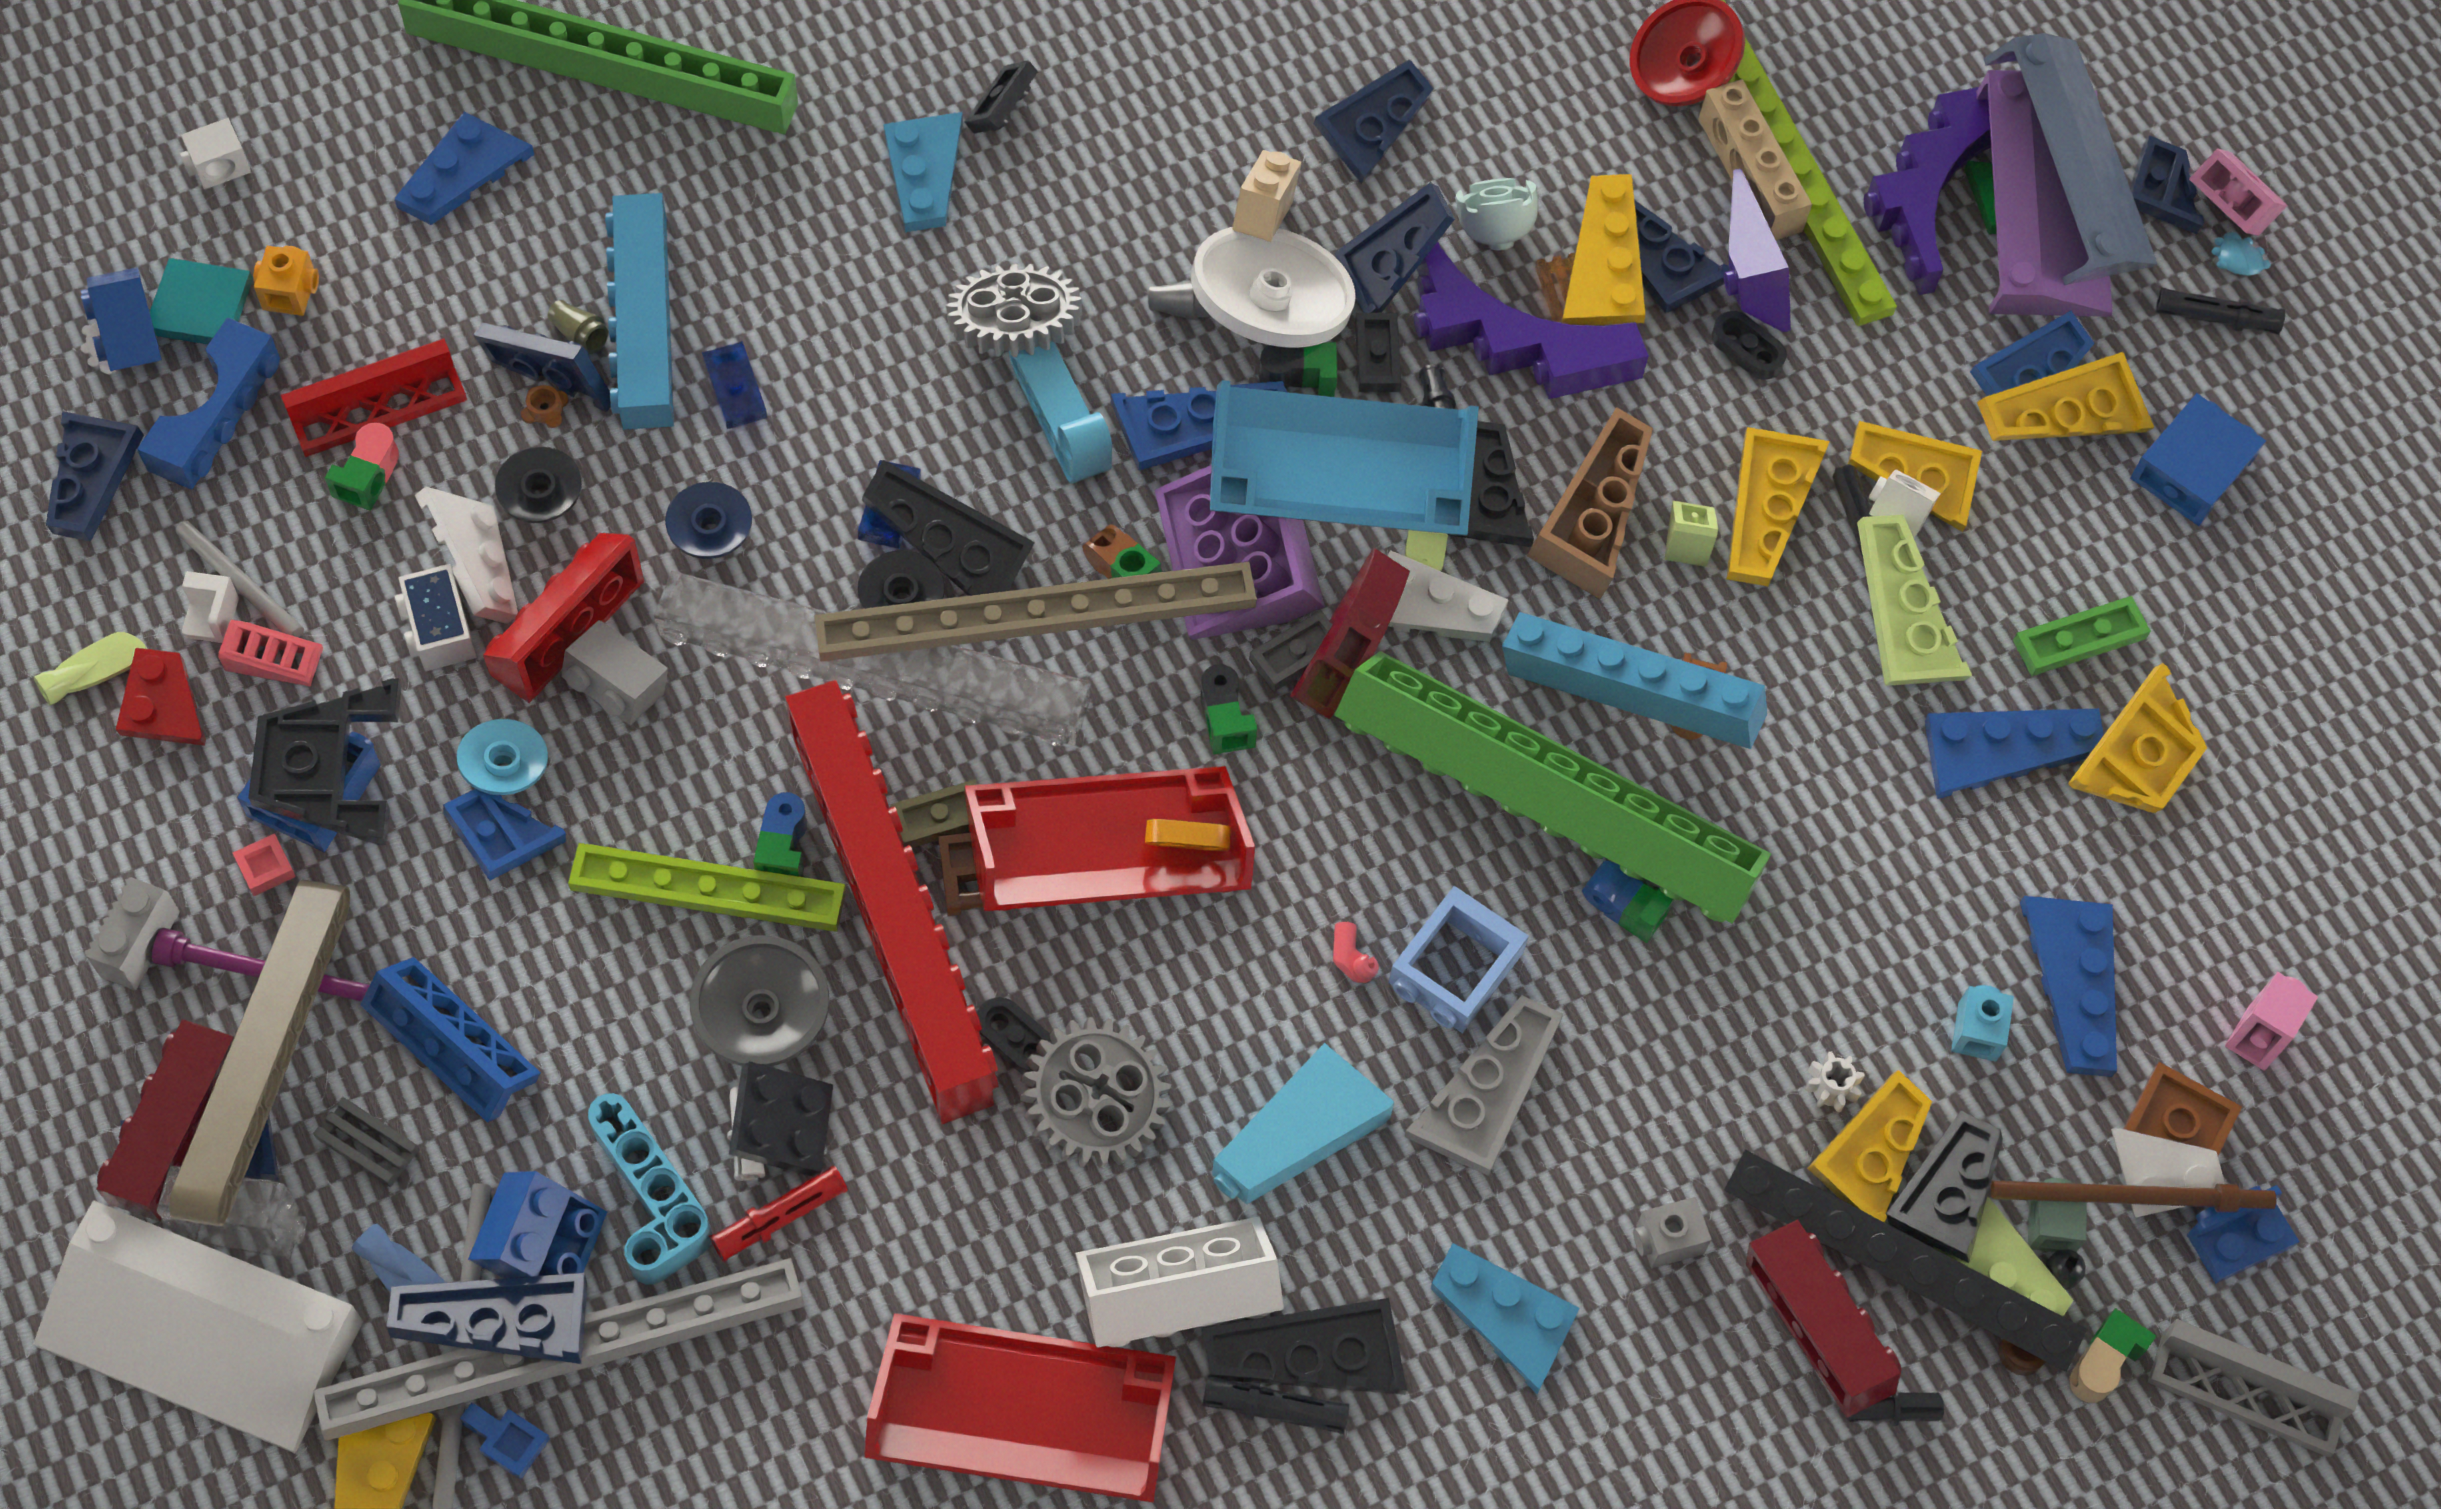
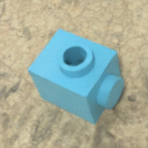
M1988 985L1969 986L1958 1003L1951 1052L1996 1062L2007 1047L2014 996L2003 994L1999 989Z

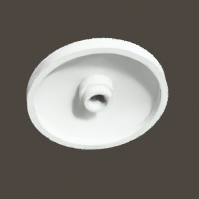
M1232 227L1218 231L1208 237L1198 248L1191 270V284L1195 296L1202 307L1216 321L1245 338L1267 345L1309 347L1324 343L1337 336L1345 328L1355 303L1354 285L1344 266L1319 244L1299 234L1278 228L1271 242L1234 231Z

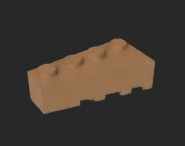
M1615 408L1536 538L1527 557L1601 599L1614 578L1617 566L1616 561L1623 544L1625 527L1635 499L1634 494L1637 482L1642 472L1653 428L1621 409Z

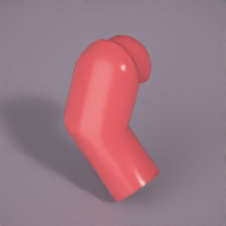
M1336 923L1333 948L1334 964L1353 982L1367 983L1371 981L1379 971L1377 959L1374 956L1369 958V955H1363L1356 949L1357 926L1354 923Z

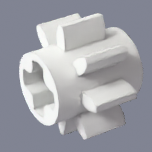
M1831 1051L1827 1053L1823 1065L1815 1061L1811 1063L1808 1073L1814 1078L1808 1081L1804 1089L1807 1092L1814 1093L1818 1100L1816 1107L1820 1108L1823 1105L1834 1106L1838 1113L1845 1106L1846 1099L1850 1102H1857L1862 1093L1855 1086L1861 1083L1865 1075L1863 1072L1855 1071L1854 1066L1851 1064L1853 1057L1849 1056L1846 1059L1835 1058Z

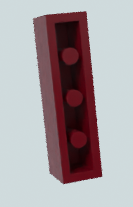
M184 1019L181 1020L176 1032H171L163 1044L162 1060L154 1074H150L145 1079L140 1092L141 1101L134 1115L127 1117L123 1122L119 1132V1144L112 1158L106 1159L98 1172L96 1190L109 1205L161 1222L170 1204L174 1183L228 1055L234 1036Z
M1797 1219L1750 1242L1745 1265L1846 1418L1896 1394L1902 1371L1901 1364L1895 1352L1889 1346L1884 1347L1875 1335V1326L1868 1312L1864 1308L1858 1309L1850 1298L1849 1287L1843 1275L1836 1269L1832 1271L1823 1258L1824 1252L1818 1238L1812 1232L1807 1233Z

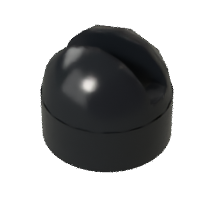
M2070 1249L2056 1251L2045 1264L2065 1290L2077 1286L2085 1275L2086 1265L2083 1257ZM2068 1259L2074 1265L2066 1278L2059 1273Z

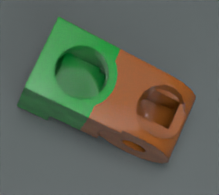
M1112 524L1102 529L1082 547L1084 555L1091 566L1108 579L1162 572L1161 563L1127 533H1123Z

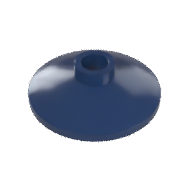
M700 482L688 486L673 498L666 511L665 525L670 540L680 551L696 558L714 559L732 553L744 543L751 530L752 513L746 498L732 486L720 482ZM708 524L718 526L712 530L703 529Z

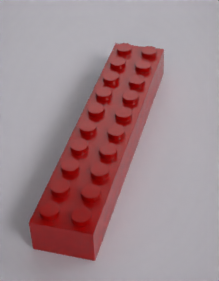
M833 680L785 696L791 736L941 1124L994 1106L993 1089L999 1087L995 1074L998 1071L995 1057L990 1046H983L979 1034L982 1027L973 1004L967 1006L963 993L966 987L961 971L957 964L951 965L947 953L950 947L943 926L941 924L935 925L931 912L934 910L930 893L925 884L921 886L919 884L916 871H919L916 858L911 846H904L900 834L903 832L899 815L894 806L889 808L885 794H888L887 786L880 768L874 769L870 758V756H873L866 732L864 730L859 732L855 720L858 718L851 694L846 693L842 695L837 680Z

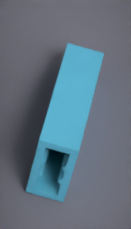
M1324 1043L1217 1155L1213 1161L1212 1175L1215 1177L1214 1183L1226 1196L1231 1199L1237 1196L1247 1205L1384 1125L1391 1118L1395 1102Z

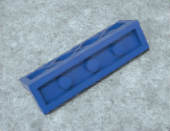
M415 957L376 971L360 1006L487 1123L501 1116L512 1093L536 1083L541 1072ZM410 975L422 988L409 985L402 978ZM433 1006L447 1009L454 1017L440 1014ZM465 1035L479 1038L486 1046L472 1043ZM497 1064L510 1067L518 1075L510 1078Z

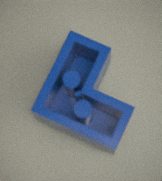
M138 267L88 277V289L81 290V298L87 320L96 319L100 335L92 337L98 361L107 360L110 371L161 361L162 358Z

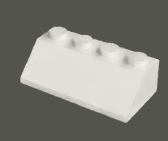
M1259 1217L1076 1253L1089 1323L1096 1347L1106 1345L1119 1347L1128 1344L1131 1340L1151 1336L1169 1337L1180 1330L1223 1324L1225 1321L1245 1317L1257 1319L1265 1317L1271 1312L1284 1310L1277 1257Z

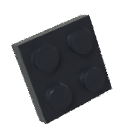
M751 1061L741 1067L728 1155L812 1177L822 1173L834 1084Z

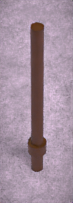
M1992 1180L1991 1198L2001 1200L2214 1207L2216 1212L2237 1213L2239 1208L2275 1209L2277 1201L2274 1190L2239 1189L2237 1184H2216L2215 1188L1997 1180Z

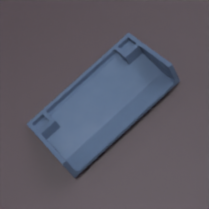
M2047 33L2016 37L1984 57L1985 66L2018 61L2089 257L2087 263L2063 277L2064 285L2157 265L2077 41Z

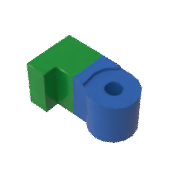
M781 792L774 795L768 801L753 861L755 870L803 877L802 852H796L798 840L804 836L807 830L805 805L796 794Z
M1603 861L1582 889L1584 897L1590 904L1645 943L1649 942L1666 919L1674 902V899L1662 893L1660 888L1656 891L1640 880L1626 875L1621 871L1619 864L1611 861Z

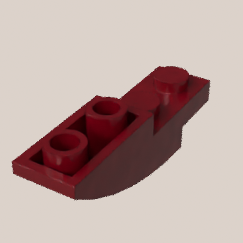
M1372 548L1329 622L1332 626L1292 691L1291 698L1324 719L1330 720L1355 669L1370 659L1380 644L1404 591L1410 573L1408 569L1378 549Z

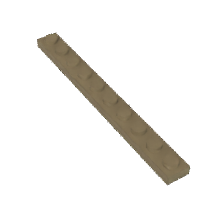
M1241 562L814 615L820 662L1256 608L1257 598L1250 563Z

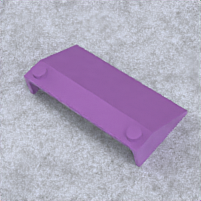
M1988 70L1976 95L1977 99L1989 100L2000 287L1989 306V314L2062 316L2072 311L2075 316L2110 317L2113 314L2110 276L2064 285L2062 278L2083 267L2089 257L2021 71Z

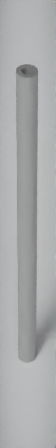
M476 1183L472 1185L460 1282L480 1280L482 1267L471 1262L468 1258L489 1210L491 1186L488 1184ZM452 1346V1352H453V1351L460 1350V1349H464V1348L453 1347V1346ZM465 1402L444 1408L432 1509H452L463 1424L460 1417L464 1413Z

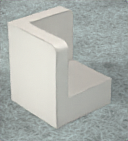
M186 571L182 588L190 605L182 633L185 638L222 643L231 619L233 620L239 600L230 577Z

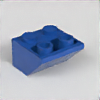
M537 1171L504 1172L468 1260L503 1279L584 1273L608 1211Z

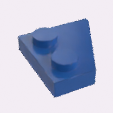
M473 789L443 804L444 816L489 881L566 842V833L563 828L556 824L551 828L531 817L532 811L517 803L505 801L501 795H492Z

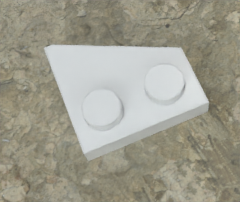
M2121 1128L2111 1129L2125 1185L2215 1188L2216 1184H2225L2215 1150ZM2131 1204L2135 1218L2186 1207Z

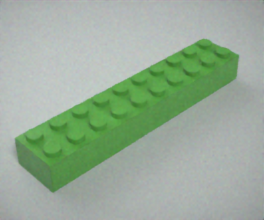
M1382 651L1377 652L1355 669L1334 715L1345 721V726L1351 731L1361 735L1370 734L1384 741L1383 745L1389 751L1398 755L1408 754L1422 761V766L1429 772L1439 776L1447 774L1462 782L1461 786L1469 793L1481 797L1487 795L1500 802L1502 809L1509 814L1517 817L1527 816L1540 823L1541 829L1546 833L1558 838L1567 837L1580 844L1581 850L1586 854L1598 859L1605 857L1619 864L1621 871L1626 875L1638 880L1645 878L1659 885L1661 892L1666 896L1678 901L1685 899L1701 907L1700 911L1714 921H1727L1733 924L1748 901L1771 856L1770 852Z

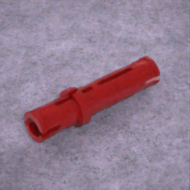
M832 1165L829 1169L791 1189L761 1208L751 1207L746 1210L745 1217L721 1231L711 1234L709 1236L710 1241L720 1259L726 1262L730 1257L758 1241L762 1244L772 1239V1233L808 1214L841 1193H846L848 1191L847 1185L838 1169Z

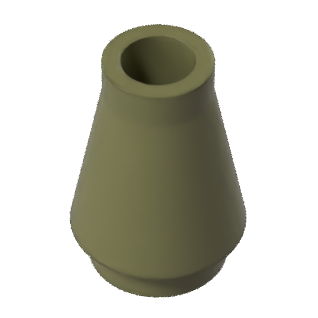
M564 300L556 301L549 308L548 320L559 329L567 341H574L582 345L589 354L598 352L605 345L609 331L600 316L569 305Z

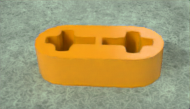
M1151 819L1147 820L1145 843L1162 847L1228 851L1230 849L1231 827L1220 824Z

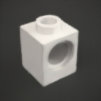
M229 118L181 134L187 151L180 153L189 177L198 175L204 190L251 173Z
M1895 469L1888 479L1881 476L1874 486L1868 499L1875 503L1869 514L1872 516L1904 515L1914 538L1921 530L1941 493Z

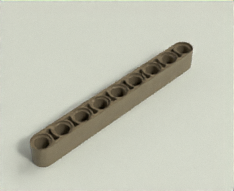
M303 879L299 881L174 1183L169 1204V1212L172 1219L223 1226L226 1223L346 921L350 906L349 887Z

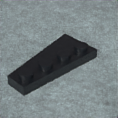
M885 460L880 464L861 500L918 552L935 563L939 570L968 596L1009 591L1035 544L1034 541Z
M1389 1298L1209 1326L1201 1329L1208 1375L1240 1382H1251L1253 1380L1265 1384L1406 1395L1407 1393Z

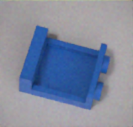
M2196 393L2141 457L2130 479L2197 526H2200L2226 490L2242 471L2256 459L2267 440L2259 436L2251 427L2240 423L2224 412L2216 403L2208 401Z

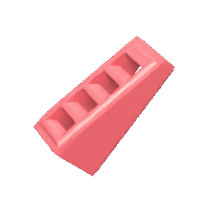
M231 619L218 657L224 670L228 672L310 687L323 651V646L319 643L252 623ZM247 643V644H246V647H245V650H244V653L241 654V652H242V650H243V647H244V644ZM260 646L265 647L262 659L256 658ZM279 649L284 650L280 665L274 663ZM296 653H302L303 656L298 670L292 669Z

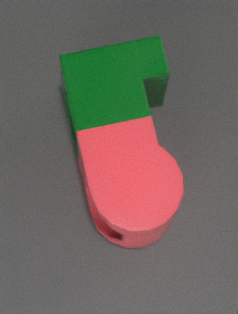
M369 423L361 427L355 437L356 447L345 466L342 468L332 464L324 478L333 498L369 511L372 510L399 459V451L394 442L393 433L388 426L382 423Z

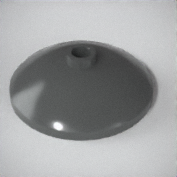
M757 935L734 940L715 951L697 972L691 987L689 1003L694 1028L705 1046L715 1055L739 1066H743L751 1061L771 1067L797 1057L812 1045L825 1025L830 999L824 972L808 951L784 938ZM759 1008L770 1010V1014L764 1018H758L754 1015Z

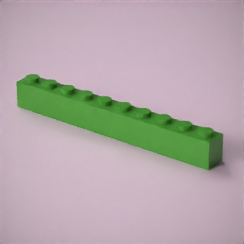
M399 0L398 2L406 34L779 134H786L798 106L796 79L793 73L518 0Z

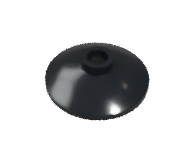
M544 446L526 448L510 456L501 465L495 479V493L500 506L513 518L527 523H545L563 516L575 505L582 489L580 471L573 459L558 449ZM539 489L547 490L545 493L542 494H534V492Z
M908 550L890 551L874 558L863 569L857 587L862 609L940 600L944 598L945 592L943 576L936 564L924 555ZM898 593L909 595L906 599L894 598Z

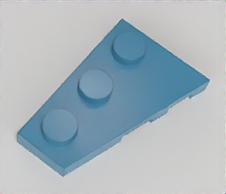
M963 112L883 124L905 232L946 226L954 168L958 156L959 138L963 126Z
M1452 1243L1430 1288L1470 1328H1474L1494 1348V1352L1506 1364L1509 1363L1526 1379L1525 1383L1536 1394H1538L1580 1309Z

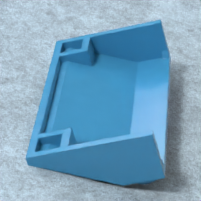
M1222 380L1217 385L1209 511L1467 536L1479 406L1470 405L1465 409L1457 410L1230 387V381Z

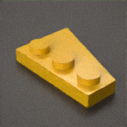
M1898 1069L1891 1074L1807 1169L1839 1199L1885 1223L1889 1204L1893 1195L1897 1193L1903 1178L1901 1177L1902 1171L1910 1152L1914 1150L1932 1101Z

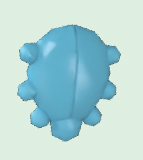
M2229 232L2224 235V239L2218 237L2214 240L2215 244L2220 247H2214L2211 252L2213 255L2218 256L2217 267L2221 269H2227L2235 274L2250 276L2259 274L2263 269H2269L2271 266L2268 260H2263L2264 249L2252 246L2253 240L2250 237L2242 240L2238 233Z

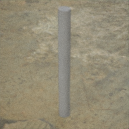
M184 521L177 527L176 534L221 576L230 577L234 588L285 634L300 637L303 634L304 628L189 521Z

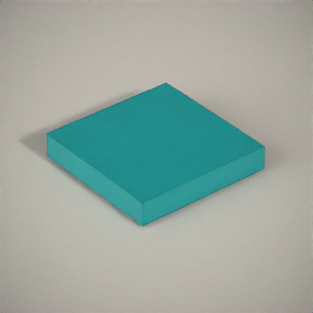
M169 258L150 309L155 335L208 345L227 317L239 322L253 281L251 272Z

